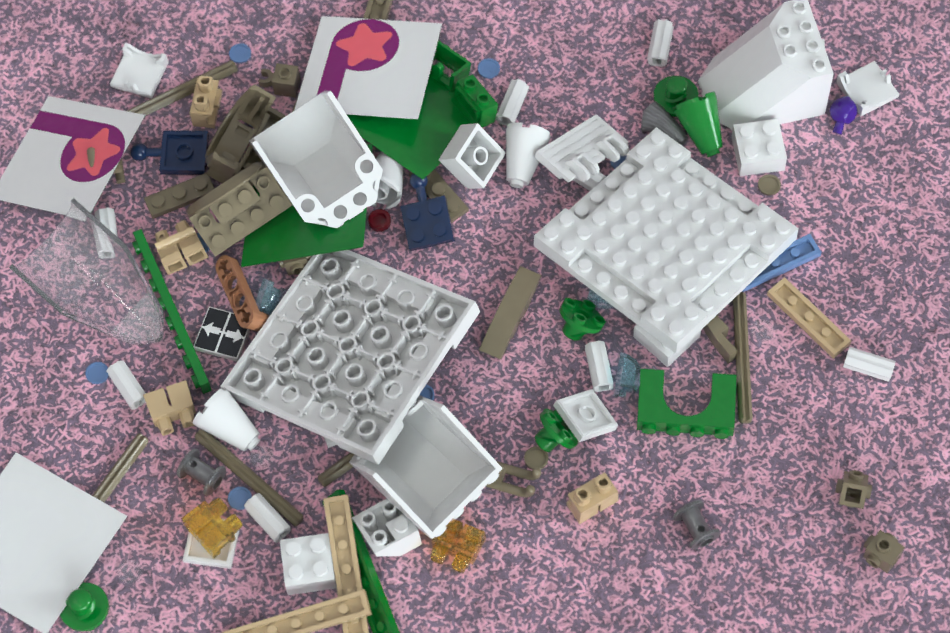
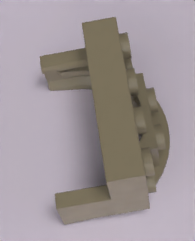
M255 84L242 94L219 126L206 151L205 159L209 168L206 174L224 183L251 164L262 161L250 144L248 148L247 146L253 135L254 137L286 116L271 107L276 96ZM238 120H242L248 123L249 125L253 126L254 129L249 128L248 126L242 124Z
M258 161L188 207L186 213L216 257L291 207L292 204L267 166L262 161ZM249 182H252L253 185L256 187V189L260 193L259 196ZM209 209L212 210L220 223L216 222Z

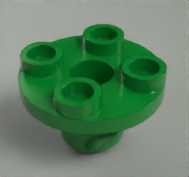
M669 76L662 79L656 85L653 95L654 101L659 103L672 117H677L672 107L699 97L696 85L683 76Z
M565 298L559 308L561 316L566 321L562 331L567 338L574 341L581 340L587 333H599L606 321L595 309L596 305L589 300H583L582 302Z
M544 409L540 413V420L544 427L535 435V442L543 451L551 452L559 444L565 448L573 449L578 444V440L556 409L554 411Z
M81 583L79 588L72 591L67 597V605L60 614V617L69 628L75 631H92L102 624L107 617L109 600L99 586L93 583Z

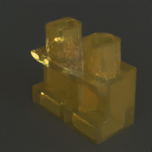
M220 497L209 504L203 501L181 518L185 528L200 542L213 559L221 553L220 550L224 546L236 540L234 534L243 526L241 520L234 513L225 521L220 518L228 510V507Z
M452 519L446 525V530L440 536L432 539L433 548L430 557L433 562L443 564L447 554L455 557L451 567L463 574L469 564H474L486 540V532L467 524L463 527L462 522Z

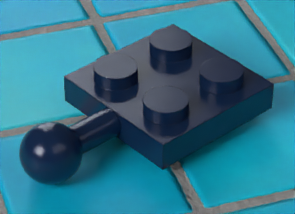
M163 131L161 148H147L144 144L137 143L132 146L130 154L136 161H143L147 157H160V174L202 175L206 173L205 154L208 149L209 133L208 131Z
M414 173L410 177V185L416 189L418 202L400 206L409 250L414 251L455 241L445 195L427 200L425 187L427 186L428 178L426 176L422 180Z

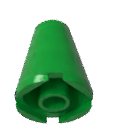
M715 92L707 93L705 97H695L672 107L673 112L701 155L706 154L708 158L720 153L719 149L723 147Z

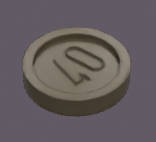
M771 174L762 176L758 181V189L764 195H775L781 188L780 180Z
M538 446L531 447L524 455V462L531 470L533 468L541 470L548 463V454Z

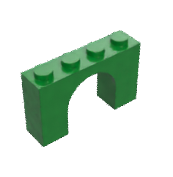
M640 369L637 430H642L645 434H654L656 431H662L671 436H677L680 433H690L692 437H703L704 434L714 435L718 439H726L729 436H733L737 375L712 373L709 405L699 414L684 416L672 411L664 400V370Z

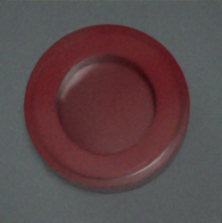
M384 209L372 211L368 217L370 228L376 232L387 230L391 225L390 214Z

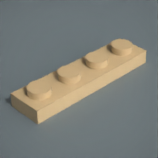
M785 277L767 292V296L833 359L851 344V340Z

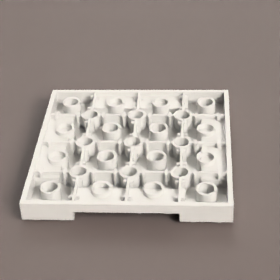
M656 127L626 154L625 161L569 210L564 208L534 235V247L674 353H677L797 239L799 228L764 203H761L759 206L690 158L691 152Z
M350 250L313 255L220 387L222 389L223 387L226 388L238 402L263 413L266 410L336 442L339 448L379 465L403 429V418L449 349H456L480 313L476 301Z

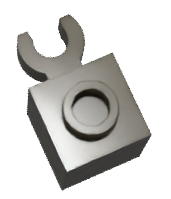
M276 63L274 73L269 69H261V75L268 78L265 80L259 79L260 87L267 88L272 85L274 95L297 97L301 80L298 66Z

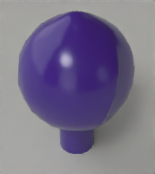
M849 96L840 97L831 104L830 116L836 122L833 133L841 135L844 124L853 122L857 116V106Z

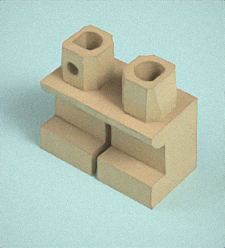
M199 76L197 78L190 108L193 126L215 128L223 93L222 89H218L219 80H213L210 76Z
M186 220L175 225L178 233L169 236L167 230L155 233L157 242L155 247L168 275L187 268L181 250L189 266L208 258L193 226L190 227Z
M186 380L166 387L171 406L169 405L164 388L143 394L155 427H158L162 436L174 432L171 422L178 419L181 420L183 428L195 426L193 420L196 411Z
M604 472L568 493L569 500L566 505L578 523L581 524L598 514V510L601 512L618 502V490Z

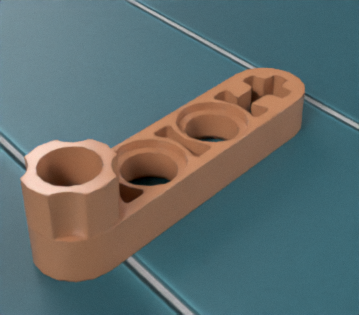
M222 255L217 260L216 272L236 319L241 327L258 332L269 316L259 311L237 259ZM237 278L236 287L232 289V283ZM242 296H244L245 301L243 305L240 306V299L242 298Z

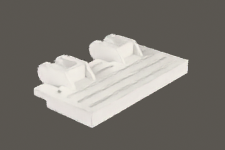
M596 114L536 151L534 158L559 179L563 178L569 183L577 177L585 182L589 180L591 175L594 176L600 172L598 163L605 160V157L612 162H616L620 159V155L626 156L630 151L627 146L629 141Z

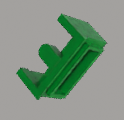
M438 40L433 61L436 59L439 62L431 66L429 76L452 92L458 80L469 76L471 62ZM444 65L453 71L451 77L444 73Z
M473 74L458 80L455 94L451 100L471 124L478 123L482 128L494 123L498 109V103Z

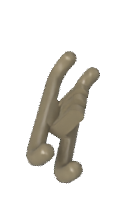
M496 461L503 469L499 472V477L485 487L524 498L534 495V486L528 485L526 488L503 482L505 474H509L526 480H537L541 476L539 468H533L530 471Z

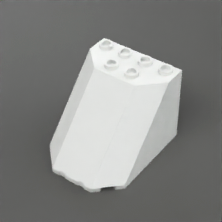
M808 0L784 2L713 57L699 78L698 84L702 90L703 97L710 92L716 93L720 124L733 130L734 124L778 119L779 124L825 115L834 73Z
M323 91L249 140L304 222L338 228L348 219L350 220L361 213L366 207L376 203L383 169L331 91Z
M419 395L402 420L404 424L403 429L379 465L357 455H354L349 463L426 536L433 539L440 536L446 530V525L452 519H457L464 512V507L470 501H475L481 495V490L487 484L493 483L499 477V472L503 468L443 404Z

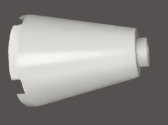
M520 122L507 125L506 180L510 182V186L523 188V186L529 185L539 164V161L534 158L536 151L546 146L551 137L550 132L542 127L530 124L529 128L522 127L523 123Z
M381 151L376 160L383 171L376 203L371 206L377 207V203L387 205L385 209L396 207L401 201L404 167Z
M224 387L213 394L204 404L206 407L202 413L199 411L193 420V424L196 427L242 451L247 449L252 451L260 442L258 438L259 431L230 392Z

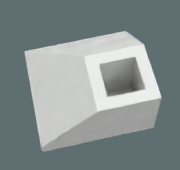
M388 499L352 517L375 556H402L422 545L419 531L415 524Z

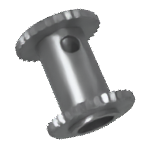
M192 449L180 462L177 476L182 479L188 474L204 485L203 493L206 496L211 495L222 483L226 475V468L221 465L215 470L199 459L200 452L198 449Z
M701 500L684 505L673 516L674 521L683 519L694 539L689 544L690 549L693 550L709 545L720 535L719 529L711 530L701 514L700 510L704 506V502Z

